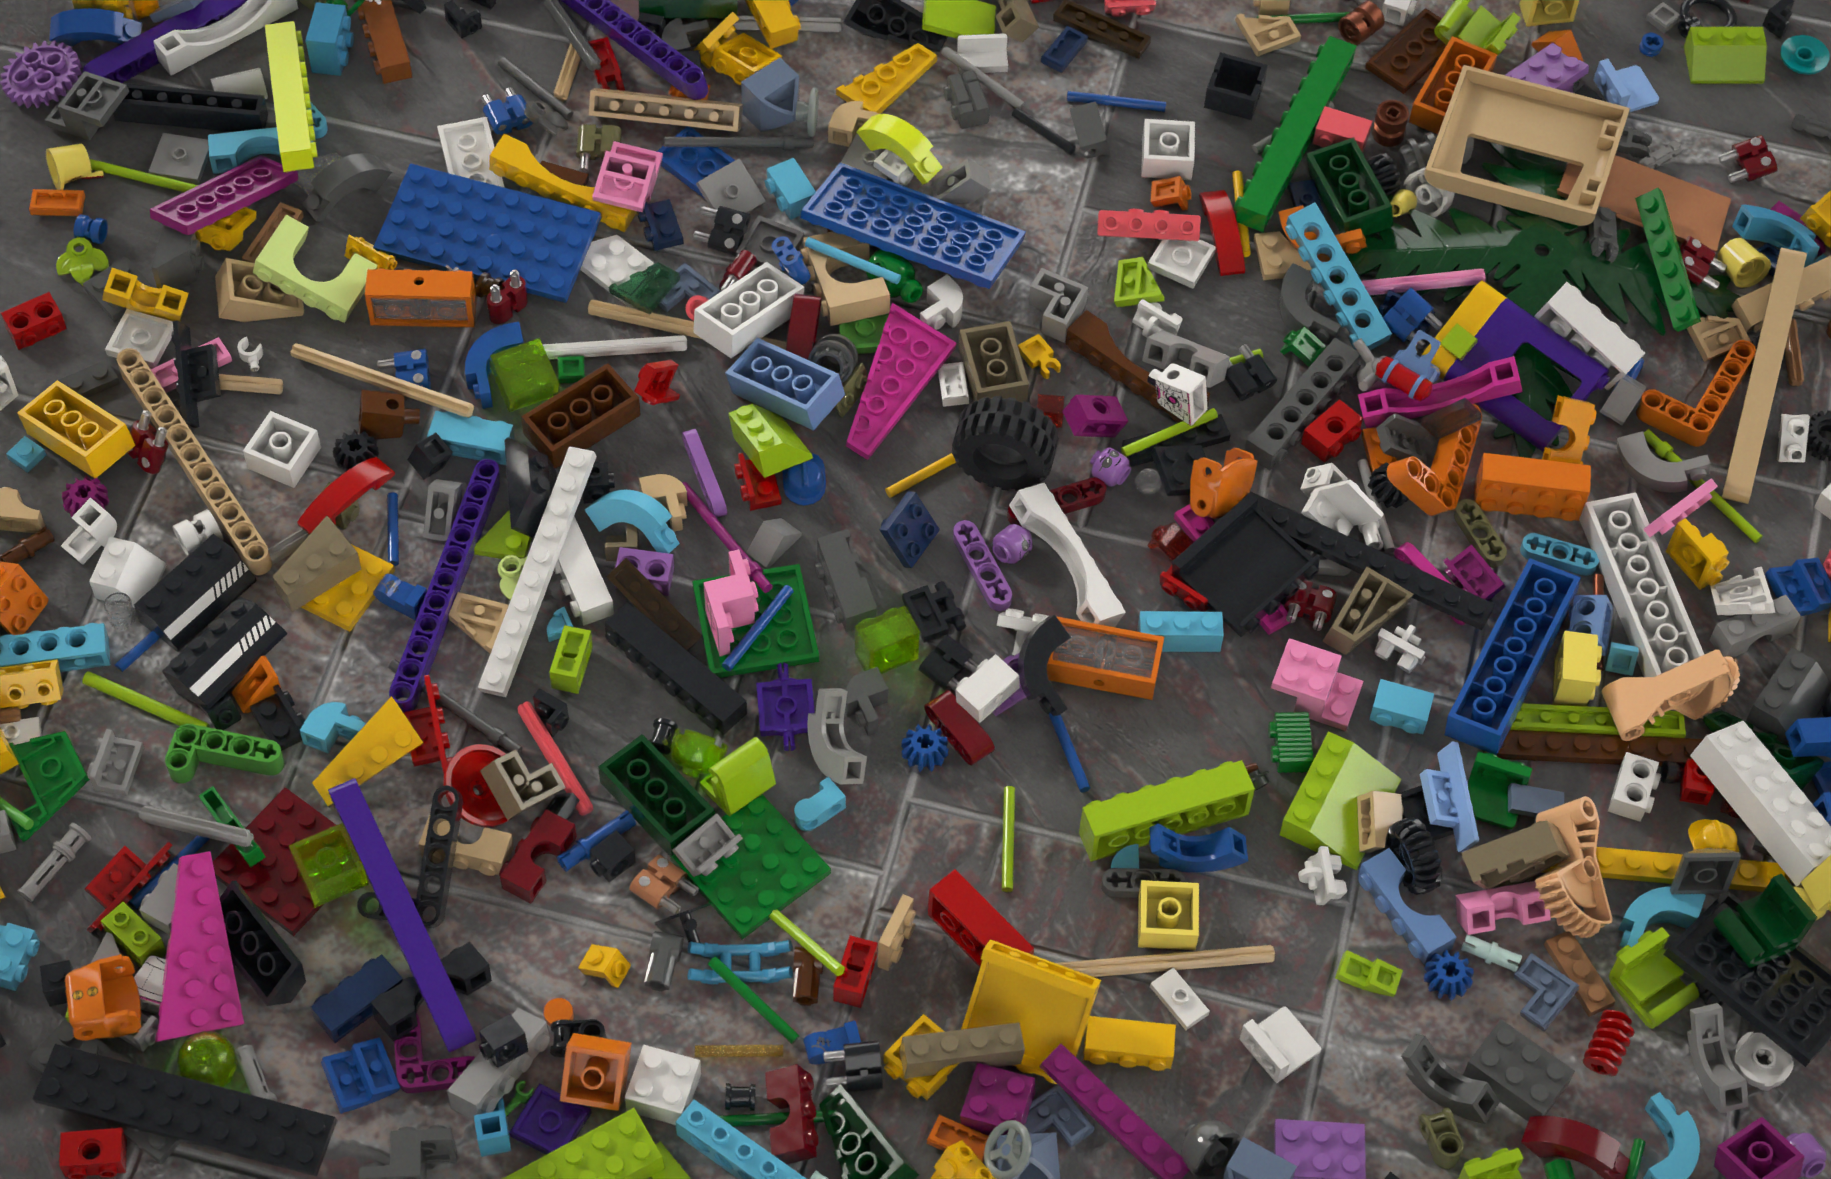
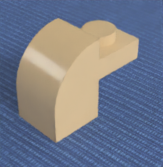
M850 101L840 105L833 112L828 125V142L849 147L857 134L856 131L871 116L879 113L863 110L862 101Z
M666 474L639 478L640 492L660 502L673 516L669 519L671 529L674 532L683 530L682 519L687 518L685 506H688L687 491L683 483L677 478Z

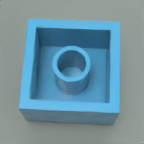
M319 2L315 4L305 40L312 73L341 76L343 67L348 65V49L353 47L354 33L350 32L351 17L347 16L345 5Z

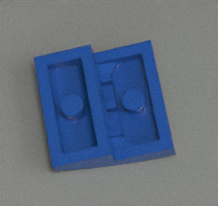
M1819 558L1799 559L1792 566L1769 568L1765 573L1776 597L1779 598L1787 595L1801 616L1831 608V581Z
M381 1037L352 1044V1048L349 1051L322 1058L321 1065L340 1114L364 1107L400 1090V1085Z

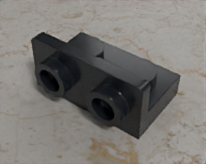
M277 684L273 686L274 695L250 706V709L267 739L277 742L280 745L281 751L302 741L300 729L305 722V718L300 711L295 713L292 708L295 704L288 691L283 692Z

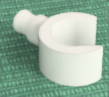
M244 337L238 343L240 358L250 365L251 371L256 372L259 370V360L263 356L262 345L260 343L253 352H245L249 342L248 338Z

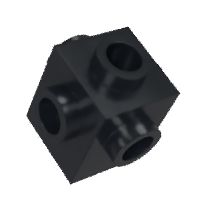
M594 462L583 491L584 504L593 503L598 498L609 493L610 488H615L614 472H608V462Z

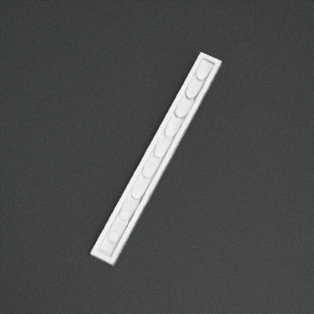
M570 446L568 448L478 685V689L481 692L506 697L597 457L594 451Z

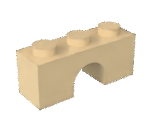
M430 814L419 842L421 857L424 854ZM448 821L441 822L437 827V832L440 836L446 835L450 830ZM484 827L481 837L476 842L462 844L457 841L453 866L463 870L467 868L479 870L487 876L499 875L503 864L509 861L514 847L512 834ZM443 849L435 851L432 856L433 862H443L445 852Z

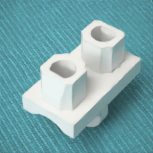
M1142 299L1138 303V309L1132 323L1143 329L1142 335L1147 338L1161 330L1177 335L1183 319L1176 313L1170 315L1165 313L1157 302L1148 303Z
M1781 414L1780 431L1778 434V462H1805L1809 415Z
M1410 625L1407 630L1397 626L1394 633L1402 637V639L1383 628L1378 633L1375 655L1388 661L1394 650L1403 654L1397 663V667L1410 674L1417 664L1422 665L1426 658L1424 656L1425 651L1409 643L1411 642L1419 646L1422 640L1414 635L1415 626Z
M1320 846L1318 853L1310 856L1308 861L1304 862L1305 869L1299 871L1298 876L1299 881L1308 883L1309 889L1314 890L1316 905H1325L1330 899H1341L1347 893L1345 881L1336 880L1333 875L1341 870V857L1329 854L1328 847Z

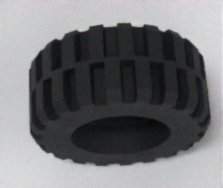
M994 396L992 399L985 397L969 404L962 411L952 443V454L959 468L962 467L963 472L967 476L971 475L975 481L986 483L991 488L999 487L1001 490L1009 491L1010 489H1015V491H1018L1025 487L1028 488L1042 483L1050 474L1059 441L1058 432L1048 415L1044 416L1042 410L1037 407H1031V404L1023 401L1022 403L1016 401V398L1011 397L1008 399H1004L1002 396Z

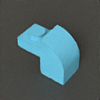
M330 702L318 706L309 714L300 729L303 744L329 753L338 736L352 740L366 723L357 716L351 715L349 717L346 704Z

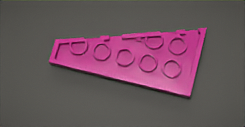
M892 303L860 399V404L849 432L846 447L868 460L956 349L957 343Z
M210 851L179 858L175 886V903L171 916L172 926L170 939H168L163 977L164 987L162 1002L159 1008L160 1018L155 1042L244 1024Z

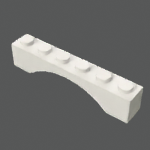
M247 0L232 14L209 26L192 30H173L153 41L158 61L172 76L265 27V25L297 10V0Z
M1045 483L1018 490L1009 506L1021 526L1046 541L1067 565L1077 591L1076 614L1079 619L1084 622L1116 627L1126 612L1121 602L1111 590L1108 581L1096 566L1094 559L1084 547L1081 538L1069 523L1067 516L1057 504L1054 495L1049 491Z

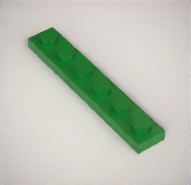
M1656 188L1635 198L1671 322L1673 328L1679 332L1701 322L1663 192Z

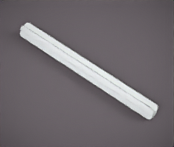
M682 335L533 345L531 354L533 360H550L569 356L597 357L687 350V338Z

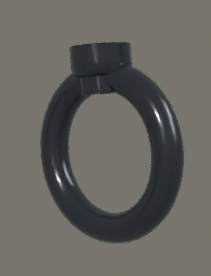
M1684 0L1681 4V21L1678 23V30L1684 38H1687L1690 27H1703L1697 17H1691L1689 12L1690 8L1698 3H1708L1720 8L1727 16V23L1723 27H1736V12L1726 0Z

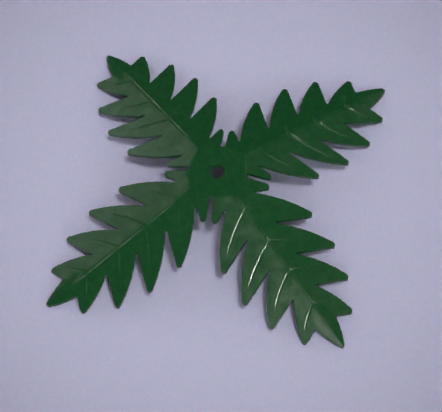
M1491 142V147L1495 152L1517 168L1513 169L1484 162L1482 168L1492 177L1507 186L1560 200H1567L1564 199L1565 197L1557 195V189L1560 186L1568 162ZM1503 205L1500 206L1516 215H1507L1506 221L1521 229V231L1516 230L1503 221H1498L1496 224L1498 232L1482 220L1461 210L1450 208L1448 213L1459 232L1458 234L1436 218L1418 210L1410 209L1409 216L1420 237L1411 230L1393 222V227L1378 232L1381 240L1368 235L1364 236L1366 248H1362L1359 252L1353 254L1345 253L1358 276H1362L1380 266L1374 280L1409 276L1417 267L1419 269L1416 275L1452 272L1459 266L1457 271L1484 269L1486 277L1499 264L1493 278L1495 281H1499L1515 267L1517 271L1504 281L1502 288L1519 287L1505 297L1532 316H1535L1566 282L1573 286L1565 277V273L1568 274L1580 291L1585 290L1584 276L1599 299L1622 323L1627 324L1629 318L1620 287L1637 312L1661 336H1664L1666 332L1656 297L1667 311L1668 308L1648 242L1634 246L1620 254L1631 233V230L1628 228L1617 230L1618 255L1614 262L1606 260L1605 249H1603L1598 257L1592 255L1589 241L1583 243L1587 236L1586 231L1582 230L1570 236H1565V234L1578 229V225ZM1537 246H1545L1549 249L1550 253L1547 256H1540L1535 252V248ZM1337 275L1336 283L1343 282L1342 278ZM1708 275L1720 283L1716 290L1702 282L1697 286L1689 281L1697 309L1706 317L1708 315L1718 316L1719 318L1726 319L1728 317L1727 312H1734L1731 306L1741 296L1726 289L1730 283V277ZM1475 285L1449 287L1443 301L1447 303ZM1428 289V290H1418V291H1416V292H1417L1420 296H1423L1424 294H1426L1427 292H1429L1431 289ZM1523 343L1513 355L1521 381L1522 392L1512 394V396L1544 419L1552 421L1553 415L1547 402L1555 406L1558 395L1568 398L1573 396L1554 366L1581 382V380L1530 344ZM1499 421L1494 433V439L1514 435L1519 457L1532 458L1536 447ZM1558 436L1551 443V445L1555 447L1559 445Z

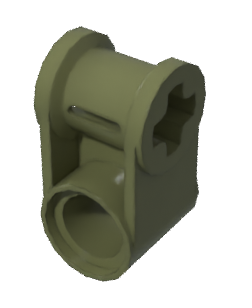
M1446 1107L1442 1109V1112L1428 1116L1420 1114L1418 1117L1419 1127L1428 1144L1434 1162L1444 1169L1455 1167L1459 1162L1464 1145L1456 1127L1452 1111ZM1442 1148H1450L1454 1151V1153H1446L1442 1150Z

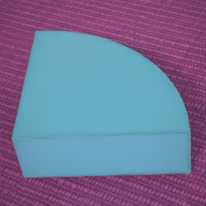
M565 606L555 611L547 625L549 642L561 637L564 625L573 627Z
M1129 845L1118 851L1112 860L1111 868H1139V845Z

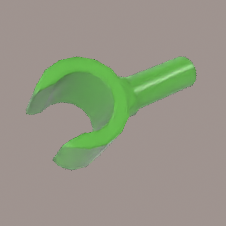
M525 1080L518 1082L516 1085L515 1097L505 1107L506 1117L520 1103L526 1104L531 1098L534 1088H531L528 1093L521 1092L526 1086Z

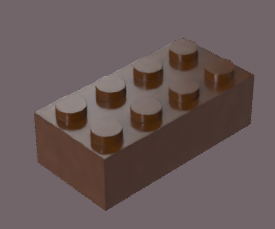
M607 363L522 415L523 434L539 452L548 456L556 469L563 464L569 446L586 450L641 416L639 397Z

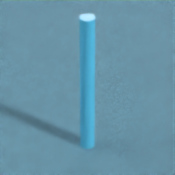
M811 237L806 239L805 246L877 277H883L894 284L900 282V274Z

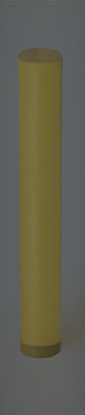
M695 1045V1057H783V1045Z

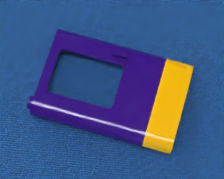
M1480 281L1473 288L1435 337V339L1441 342L1452 328L1459 324L1477 338L1478 342L1462 361L1441 345L1431 361L1432 364L1440 368L1441 374L1439 378L1447 381L1472 372L1488 362L1512 357L1523 343H1528L1581 380V386L1571 397L1573 399L1585 401L1593 391L1598 388L1602 390L1611 378L1608 376L1609 369L1484 281ZM1431 344L1428 345L1422 355L1430 352ZM1512 395L1475 403L1542 452H1544L1545 447L1551 445L1565 427L1564 425L1544 419Z

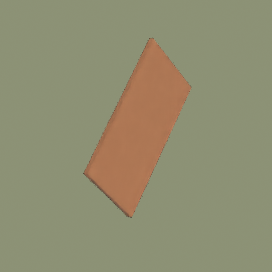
M1615 155L1599 203L1600 207H1606L1616 212L1617 218L1643 227L1635 198L1659 188L1663 192L1677 241L1684 242L1688 236H1691L1713 251H1718L1717 247L1728 208L1731 204V198ZM1567 163L1560 186L1557 189V195L1568 199L1583 169L1582 166Z

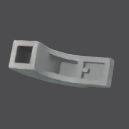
M1643 431L1617 438V450L1624 468L1637 482L1650 489L1661 492L1687 491L1688 480H1701L1710 474L1711 463L1708 454L1681 462H1666L1652 454L1648 448Z
M841 688L819 689L816 712L808 713V739L814 760L821 772L826 777L829 776L836 783L863 784L867 756L854 751L847 743L844 734V714L848 691Z
M1716 1003L1690 1009L1691 1030L1687 1031L1688 1043L1696 1073L1707 1097L1720 1113L1749 1107L1747 1080L1735 1069L1727 1051L1722 1007Z

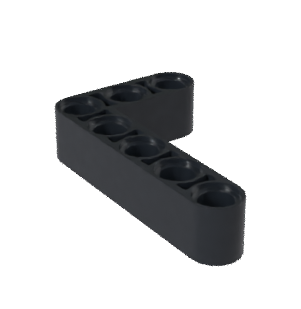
M448 785L439 787L433 795L417 896L412 898L426 928L439 926L445 917L461 821L463 796L458 790ZM447 793H453L455 796L454 803L449 807H444L442 805L443 796ZM443 821H448L450 824L449 832L444 836H440L437 832L438 825ZM443 849L445 852L444 861L440 864H434L432 860L434 852ZM433 878H438L441 882L440 889L435 893H430L428 890L429 881ZM375 892L362 894L357 902L359 913L363 917L372 920L388 922L380 903L375 913L369 914L367 912V902L373 898L377 899ZM433 906L436 910V916L432 921L426 922L423 918V912L427 907Z

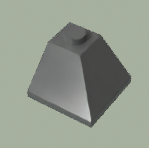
M1726 848L1696 849L1683 853L1670 888L1671 894L1727 893L1741 858L1740 853Z

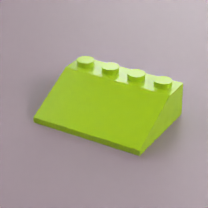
M1328 731L1283 819L1279 835L1317 853L1320 846L1328 847L1329 854L1340 856L1343 865L1358 870L1365 852L1359 851L1357 796L1371 791L1396 793L1402 779L1355 743Z

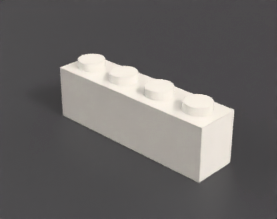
M574 516L554 572L555 574H561L563 579L560 580L561 587L565 596L570 595L572 599L570 607L575 618L579 616L584 626L612 616L614 608L613 600Z

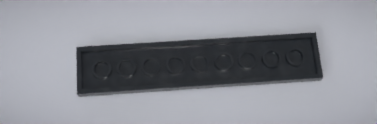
M59 1044L54 1045L33 1096L35 1103L315 1177L318 1175L337 1123L336 1117Z

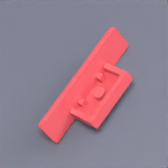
M1129 209L1128 211L1100 210L1098 213L1097 235L1199 241L1201 217L1199 215L1169 214V211L1155 210L1154 213H1147L1142 209Z

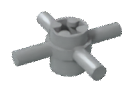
M1362 338L1355 341L1353 345L1366 363L1365 367L1357 372L1359 389L1366 392L1379 388L1396 389L1388 382H1382V379L1375 375L1377 363L1386 356L1374 357Z

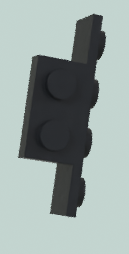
M176 320L173 321L171 337L176 352L174 365L178 372L176 388L180 395L181 403L179 413L186 424L193 428H198L197 402L221 397L216 346L208 344L192 348L190 327Z

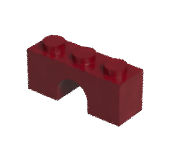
M547 809L541 817H536L526 839H521L515 848V855L510 862L506 861L500 869L499 876L502 889L532 904L547 882L545 869L534 863L535 859L543 854H552L557 857L567 851L577 838L575 824Z
M798 1064L765 1072L767 1100L779 1109L790 1107L787 1120L779 1126L769 1128L771 1154L786 1165L816 1158V1146L819 1144V1139L814 1128L816 1107L812 1101L811 1090L814 1089L812 1075Z

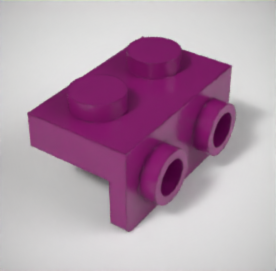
M1472 544L1451 561L1448 558L1443 560L1448 567L1444 571L1453 583L1459 580L1464 586L1463 590L1489 601L1506 587Z

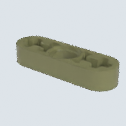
M1470 499L1459 501L1454 511L1455 521L1470 544H1472L1491 568L1500 567L1504 563L1507 554L1505 545L1475 501ZM1462 510L1472 512L1471 517L1467 513L1462 514ZM1483 529L1487 536L1485 538L1476 537L1473 530Z

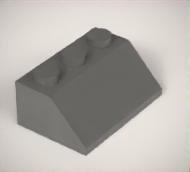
M1792 647L1753 705L1746 721L1767 734L1771 732L1778 735L1777 740L1789 746L1785 732L1797 719L1816 718L1831 692V683L1816 660Z

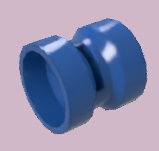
M82 214L77 216L74 224V238L90 239L93 243L103 244L108 231L106 219H91L89 216Z

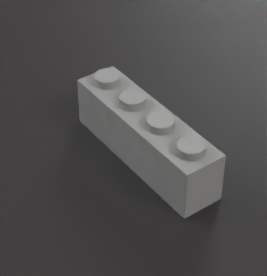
M517 1008L512 1017L526 1034L528 1052L499 1068L495 1066L491 1059L486 1060L480 1052L447 1090L451 1109L474 1120V1115L493 1112L497 1102L505 1093L507 1094L511 1091L515 1081L530 1068L532 1061L539 1052H543L547 1048L550 1041L547 1022Z

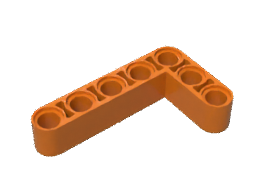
M1738 340L1733 344L1696 408L1660 391L1649 389L1642 394L1637 407L1636 415L1638 419L1691 446L1699 447L1704 445L1749 370L1756 352L1755 346L1747 340Z
M1467 404L1448 411L1430 469L1415 456L1392 462L1387 467L1389 481L1429 516L1453 510L1457 506L1482 422V412L1478 405Z

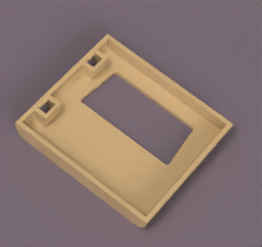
M1463 65L1424 174L1425 179L1430 185L1442 190L1578 226L1589 225L1595 219L1630 108ZM1469 137L1583 167L1567 200L1556 199L1461 173L1466 142Z

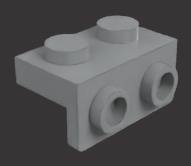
M106 729L104 737L98 740L95 762H91L88 768V779H90L94 790L127 796L144 750L143 742L115 737L113 730Z
M715 814L672 851L693 877L701 873L707 876L718 866L716 861L720 857L728 858L739 849L737 843L743 838L740 834L734 835L721 817Z

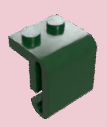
M1779 874L1771 879L1761 895L1739 903L1735 908L1737 910L1735 913L1729 907L1724 909L1715 917L1713 923L1747 966L1752 968L1794 950L1801 943L1818 917L1786 878Z

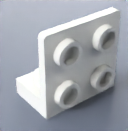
M1352 480L1315 488L1301 512L1305 517L1346 536L1349 535L1354 525L1379 520L1384 515L1375 502L1370 500Z
M1285 1006L1258 1025L1251 1019L1243 1025L1240 1035V1041L1276 1084L1321 1052V1047Z

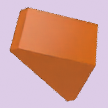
M1571 30L1549 31L1531 44L1539 52L1551 43H1554L1562 48L1564 55L1575 57L1584 62Z
M261 656L231 692L243 713H250V706L274 695L273 686L277 684L280 686L278 676L266 656Z

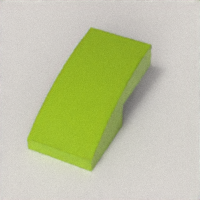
M1346 950L1342 955L1335 979L1369 992L1394 997L1403 970L1378 958L1372 962Z

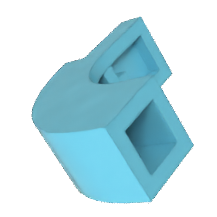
M634 490L612 491L598 498L585 509V512L599 532L614 523L625 522L639 528L648 538L656 552L669 554L680 544L674 531L666 524L673 516L660 502L642 492Z
M1671 886L1656 888L1642 894L1629 906L1618 928L1619 931L1624 932L1619 946L1625 947L1630 945V947H1633L1639 943L1638 939L1643 935L1644 930L1653 924L1671 923L1687 929L1699 917L1706 895L1671 894Z
M1659 1092L1649 1099L1644 1109L1665 1136L1668 1144V1157L1649 1168L1643 1179H1689L1696 1167L1700 1153V1139L1696 1124L1688 1110L1678 1116L1673 1103L1665 1099Z

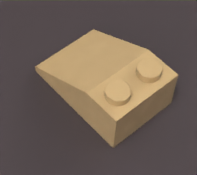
M229 258L224 260L215 276L219 318L250 322L303 316V300L294 295L284 293L278 286L259 279L253 273L255 263Z

